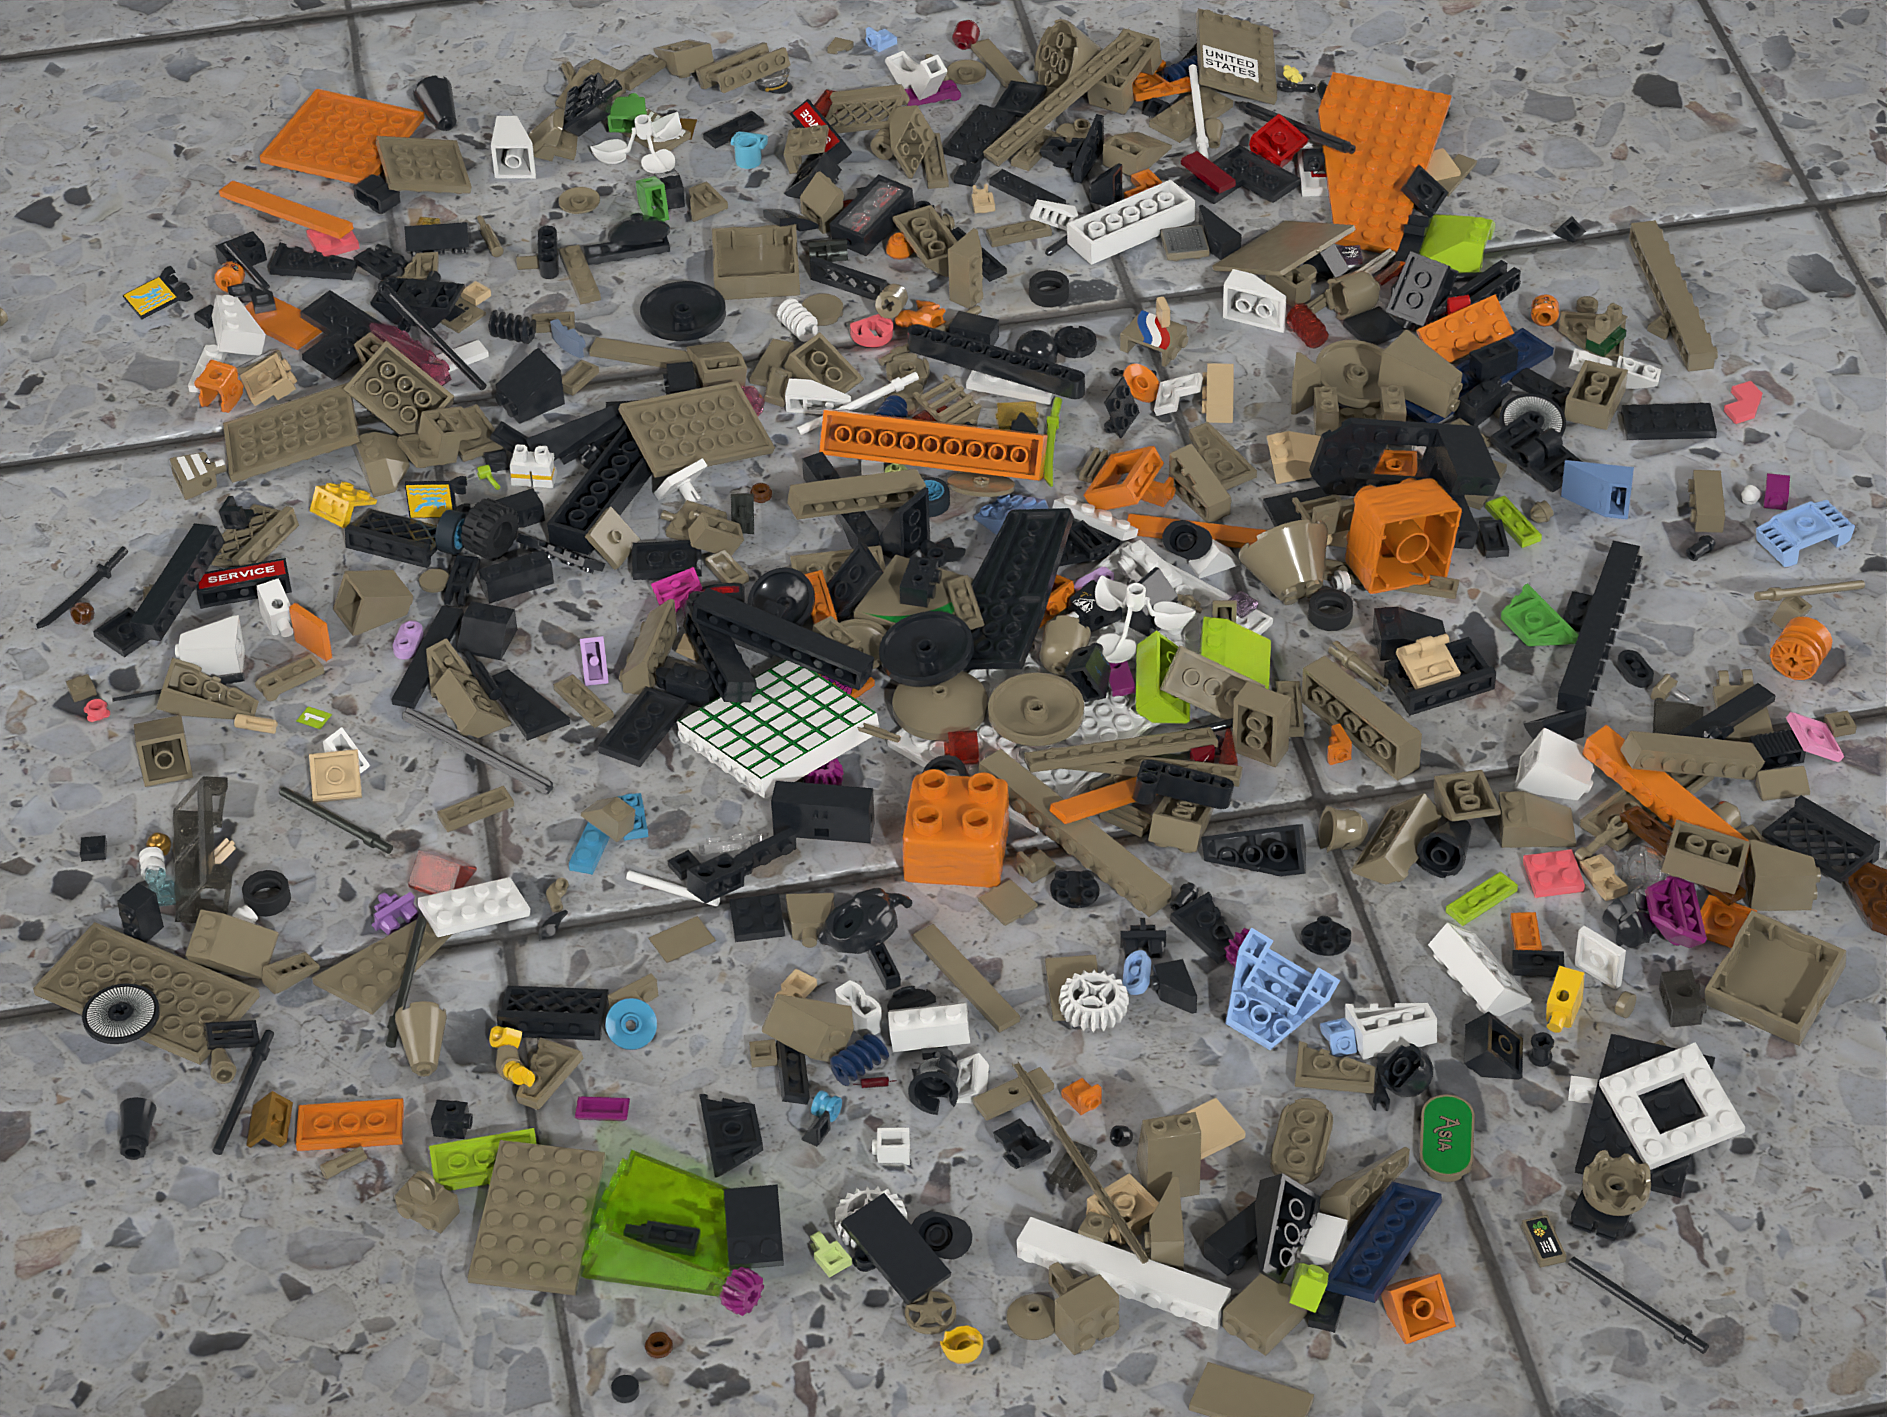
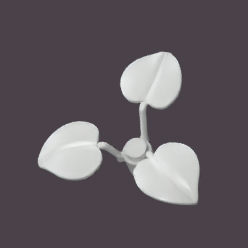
M675 112L654 122H651V118L648 115L637 116L635 118L636 128H632V135L628 146L619 139L608 140L598 145L590 146L593 155L598 160L607 164H617L626 159V153L630 152L635 135L637 134L640 139L648 140L651 154L645 155L642 158L641 165L643 169L650 173L671 171L675 167L674 155L666 149H661L655 153L651 136L654 138L659 137L661 140H671L678 137L682 131L679 114Z
M1101 575L1095 589L1096 603L1108 611H1115L1119 607L1125 608L1127 605L1128 612L1121 637L1114 633L1102 635L1096 643L1103 646V655L1108 662H1125L1136 651V643L1125 639L1132 611H1140L1146 605L1149 614L1155 616L1154 623L1156 626L1164 630L1175 631L1183 628L1195 616L1196 610L1167 601L1156 603L1152 609L1149 603L1150 598L1145 597L1146 588L1142 584L1132 583L1127 586Z

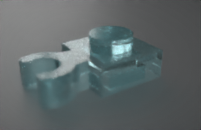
M159 868L158 874L155 876L148 869L145 880L149 884L148 889L156 892L159 907L179 904L181 896L173 880H165V870Z

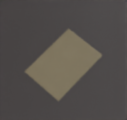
M698 916L648 938L666 963L716 941Z

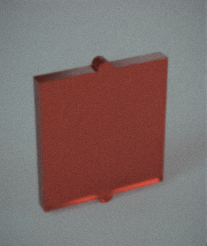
M1396 261L1374 277L1379 286H1383L1401 273L1405 262Z

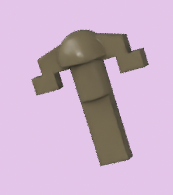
M1177 594L1178 601L1182 602V605L1190 608L1195 607L1196 612L1201 614L1203 608H1200L1201 603L1195 600L1192 595Z

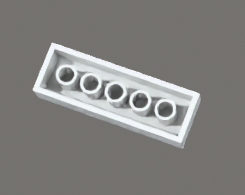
M1172 180L1166 181L1067 223V244L1092 265L1160 236V229L1177 228L1195 221V200Z

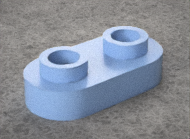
M1143 950L1131 953L1124 963L1122 984L1126 986V990L1130 995L1144 993L1150 983L1152 961Z

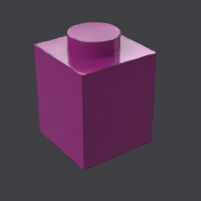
M1767 473L1764 490V508L1787 510L1790 475Z

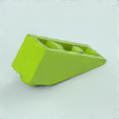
M1296 1263L1289 1303L1316 1313L1327 1287L1329 1273L1317 1265Z

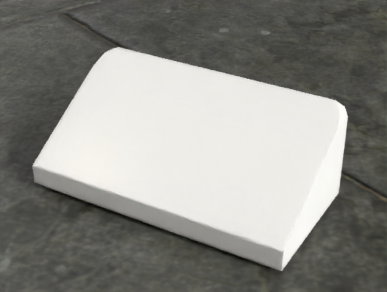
M979 1053L957 1061L959 1069L956 1082L959 1094L957 1103L973 1104L974 1097L987 1092L989 1064Z

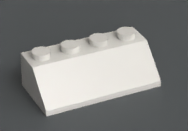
M1447 922L1428 944L1434 952L1433 957L1439 963L1446 965L1448 968L1447 973L1463 985L1461 987L1462 991L1477 1001L1476 1007L1484 1014L1489 1011L1493 1015L1502 1016L1529 1004L1533 1000L1476 934Z

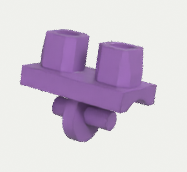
M385 892L381 893L378 896L380 903L374 906L377 912L374 914L375 922L372 923V926L376 931L381 928L387 935H390L400 928V924L396 920L398 917L402 916L407 924L415 921L418 918L419 912L414 905V895L409 892L398 898L396 894L389 897Z

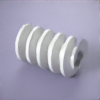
M789 298L780 305L776 313L777 319L798 337L800 341L807 342L817 335V319L794 298Z

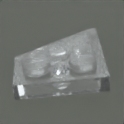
M743 833L729 835V839L721 840V836L706 838L707 843L698 845L699 853L704 855L746 849L762 841L761 833L744 836Z

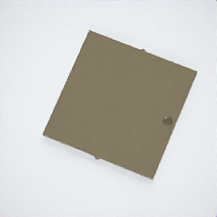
M1284 221L1217 262L1212 267L1214 271L1231 272L1235 269L1251 274L1283 276L1356 229L1354 225Z

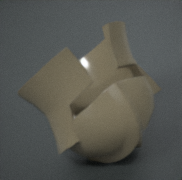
M1330 806L1326 807L1319 822L1320 849L1327 848L1328 853L1339 848L1348 850L1359 846L1367 835L1368 823L1355 810H1340Z

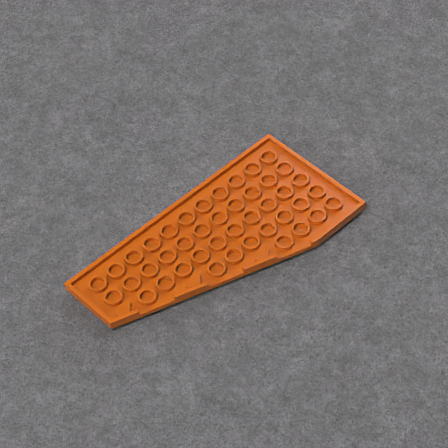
M1332 73L1318 110L1320 129L1349 141L1356 147L1355 152L1350 154L1322 144L1333 224L1354 225L1356 229L1335 244L1347 247L1353 246V248L1356 247L1376 253H1382L1391 248L1392 251L1397 253L1404 235V225L1408 224L1409 215L1412 214L1415 206L1400 189L1416 166L1420 165L1427 171L1451 103L1452 95L1346 75L1344 73Z

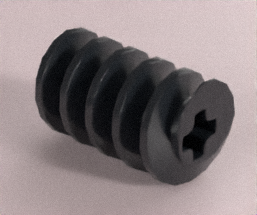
M493 310L490 315L488 328L490 335L494 338L499 337L500 339L515 340L518 343L529 344L535 337L536 320L533 319L530 323L529 317L525 316L522 321L521 315H517L514 319L513 313H509L506 318V313L503 311L498 317V311Z

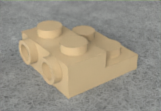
M277 353L240 375L254 406L266 401L273 395L279 400L296 389L294 384L298 381L290 371L292 369L285 358L281 359Z
M1129 1173L1104 1188V1190L1136 1237L1141 1234L1142 1226L1150 1221L1159 1202ZM1095 1194L1087 1198L1086 1216L1088 1212L1092 1211L1111 1218ZM1113 1222V1226L1108 1233V1241H1116L1121 1246L1126 1243V1240Z

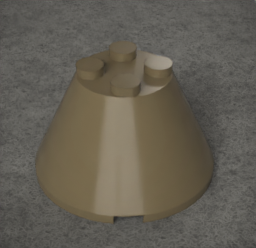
M1055 20V24L1052 27H1047L1038 45L1034 71L1038 72V81L1035 83L1046 85L1048 91L1044 99L1103 50L1068 20Z
M1309 519L1289 522L1257 535L1258 540L1251 545L1246 543L1239 551L1240 562L1279 600L1283 601L1285 605H1292L1298 599L1304 597L1311 598L1323 585L1328 528L1325 522L1317 520V523H1310Z

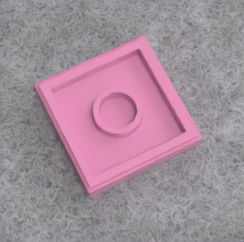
M1794 712L1789 713L1786 719L1804 751L1836 762H1840L1844 758V754L1826 723Z

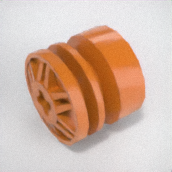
M1809 617L1793 618L1788 622L1770 651L1771 662L1777 671L1794 680L1809 679L1816 673L1818 667L1831 650L1833 642L1831 634L1823 624Z

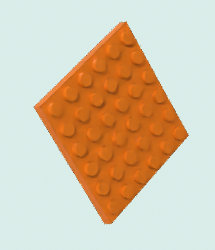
M316 89L262 152L260 162L356 184L371 174L379 176L383 171L376 146L377 136L409 138L425 119L424 112Z

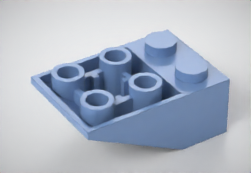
M1565 460L1561 497L1604 517L1628 519L1634 467Z
M1007 494L998 496L997 500L992 504L981 507L980 512L973 517L997 535L1009 511L1015 509L1049 508L1045 499Z

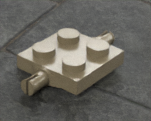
M686 500L682 508L675 514L663 510L661 513L662 520L671 522L665 530L666 537L676 540H690L688 529L695 521L689 519L691 510L697 512L700 510L705 511L710 515L721 516L727 520L726 512Z

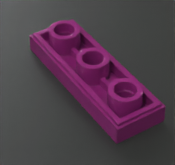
M1127 661L1121 663L1108 662L1111 667L1108 685L1112 697L1136 693V686Z

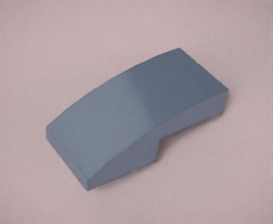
M559 319L550 321L553 340L569 354L583 358V348L586 347L583 336H579L574 328L568 330L566 326L561 324Z

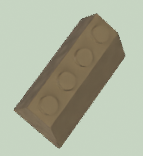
M932 205L894 216V223L925 267L945 277H949L948 249L957 240Z
M674 599L667 600L649 612L646 621L642 622L640 635L634 640L633 651L628 653L626 667L620 671L619 680L623 683L624 693L639 695L646 686L655 688V671L659 667H664L678 634Z
M1425 793L1390 806L1351 871L1354 874L1385 885L1395 881H1403L1408 876V870L1411 865L1419 858L1416 853L1419 842L1425 835L1438 827L1437 823L1443 814Z

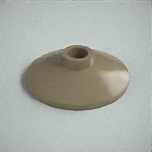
M959 60L953 62L947 68L949 80H953L957 84H975L986 76V67L975 60Z
M587 187L568 189L559 197L560 208L572 214L590 212L600 203L599 194Z
M1029 1294L1019 1297L1012 1302L1007 1310V1324L1010 1330L1017 1336L1027 1340H1041L1055 1333V1301L1040 1294Z

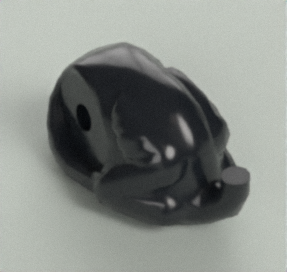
M872 888L859 892L854 898L835 907L829 913L818 934V940L822 945L831 946L837 952L862 954L874 948L876 944L884 943L898 928L895 907L903 905L905 908H910L913 902L906 895L887 893L881 888Z

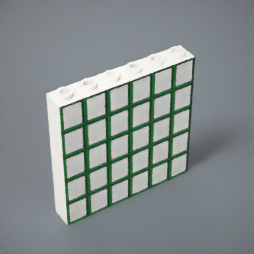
M787 660L754 677L757 689L752 695L751 703L724 702L720 696L677 720L678 736L684 744L691 746L697 753L705 756L711 763H715L725 773H729L738 782L745 784L752 792L758 793L765 799L773 794L776 781L795 782L873 737L858 731L857 727L863 728V723L879 728L878 717L875 711L819 674Z

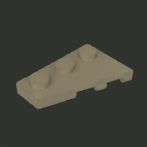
M540 1038L538 1051L531 1058L532 1065L530 1071L533 1072L535 1081L530 1088L525 1084L520 1085L516 1094L517 1102L539 1110L584 1059L581 1051Z

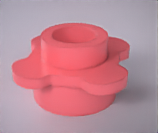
M101 699L89 701L84 707V712L88 714L87 720L94 722L109 717L110 711L106 708L107 703Z

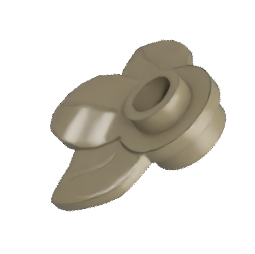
M1080 118L1075 120L1073 124L1064 123L1057 128L1056 134L1065 137L1068 143L1071 142L1072 138H1086L1091 127L1090 122Z

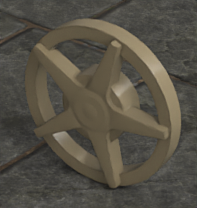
M932 1290L910 1305H906L905 1308L907 1324L914 1331L922 1334H937L945 1331L954 1323L957 1315L953 1299L947 1294ZM928 1298V1301L923 1305L916 1304L917 1302ZM933 1298L942 1299L946 1303L938 1304L933 1302ZM952 1308V1314L945 1322L942 1319V1311ZM911 1310L920 1313V1318L916 1323L909 1316ZM937 1322L940 1324L937 1327L931 1328L921 1327L924 1323L933 1324Z

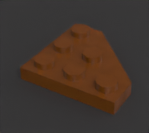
M1867 862L1848 877L1845 883L1871 930L1887 936V869Z

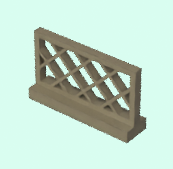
M902 84L832 92L830 96L832 105L825 119L830 125L838 122L832 126L837 133L890 128V119L896 108L907 105L910 98ZM884 110V111H883L881 114H879L878 116H876V117L874 116V115H876L877 113H879L880 111ZM864 112H867L866 114H864V115H863L862 117H860L859 119L857 118L858 116H860V115L863 114ZM848 113L850 114L849 116L840 121L842 117H844ZM887 116H889L887 121H881ZM872 117V120H870V121L867 122V123H864L865 121H867L868 119H870V118ZM852 120H855V121H854L853 123H851L850 125H846V124H848L849 122H851Z
M253 504L249 509H253L255 514L259 513L262 515L253 517L248 524L249 528L245 530L227 529L222 534L225 543L218 552L222 554L217 555L211 565L231 568L262 562L299 526L293 507L285 506L282 510ZM260 522H265V523H263V524L256 525V526H253V527H252L253 524H257V523H260ZM250 534H251L250 537L243 538V539H240V540L238 539V538H240V537H244V536H247V535H250ZM235 539V541L226 543L227 541ZM237 548V550L225 553L227 550Z

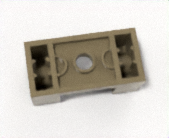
M1123 28V30L1118 36H1120L1127 29ZM1133 31L1142 37L1143 44L1087 91L1089 104L1125 115L1134 102L1132 83L1140 72L1153 75L1162 63L1159 38Z
M1381 386L1380 408L1368 407L1365 409H1339L1337 387H1314L1313 421L1315 435L1321 436L1328 430H1336L1342 426L1341 422L1348 418L1406 421L1403 386Z

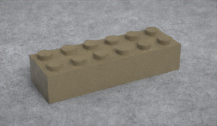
M1326 656L1303 668L1302 703L1330 726L1340 723L1352 744L1397 781L1419 769L1422 733L1416 727H1413L1400 714L1393 711L1384 701L1377 698L1368 688L1362 686L1353 676L1347 674L1337 663L1332 662Z

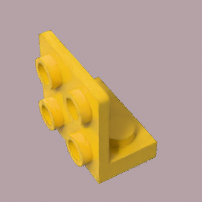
M341 482L340 484L326 483V485L316 486L309 511L342 528H346L350 523L354 506L375 505L377 499L371 497L367 491L353 488L354 485L348 482Z

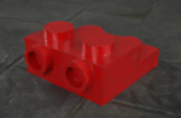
M1277 114L1251 136L1249 146L1252 152L1283 168L1293 159L1294 154L1308 143L1309 138L1281 114Z

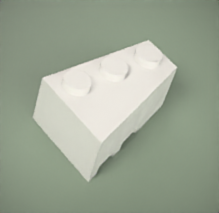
M216 295L212 321L218 351L260 356L266 336L264 331L238 297Z
M1395 1003V1007L1378 1008V1004H1370V1008H1354V1004H1345V1019L1355 1030L1357 1049L1363 1059L1376 1057L1378 1053L1389 1054L1400 1045L1404 1047L1410 1046L1409 1043L1417 1047L1437 1043V1018L1428 1003Z

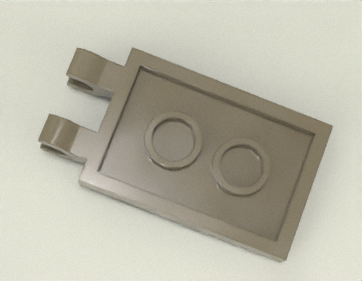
M1752 669L1741 670L1743 677L1740 678L1741 685L1729 684L1728 670H1719L1717 672L1719 679H1716L1717 686H1713L1712 690L1716 708L1755 685L1753 684ZM1767 707L1733 727L1734 732L1724 738V740L1749 743L1751 736L1773 733Z

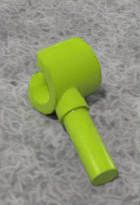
M483 465L477 467L479 480L487 478L493 487L499 490L500 485L493 478L490 466Z

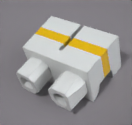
M517 444L510 463L511 485L531 487L533 482V487L553 488L557 477V468L554 467L553 463L554 453H549L547 446H538L535 452H529L525 445Z

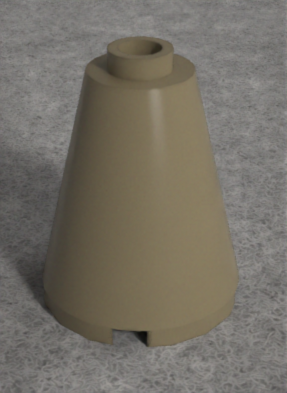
M435 1002L410 1003V1008L403 1010L402 1006L395 1013V1023L411 1070L422 1077L429 1076L437 1070L447 1020L446 1009H439V1004Z

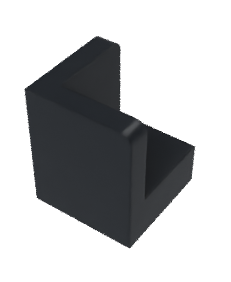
M228 496L219 509L225 529L245 530L255 515L253 509H243L242 506H237L234 496Z

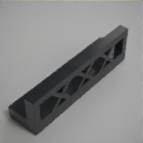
M814 256L810 259L811 280L876 301L882 290L890 285L887 283V280Z

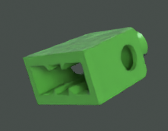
M631 93L628 97H617L611 107V114L607 116L609 132L632 133V128H636L635 118L639 115H647L645 98L639 97L636 93Z
M656 176L637 180L636 190L642 213L663 221L669 220L664 183Z

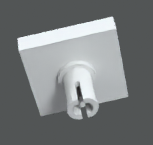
M703 458L668 477L654 492L658 501L680 490L685 500L698 502L701 497L691 483L707 467Z

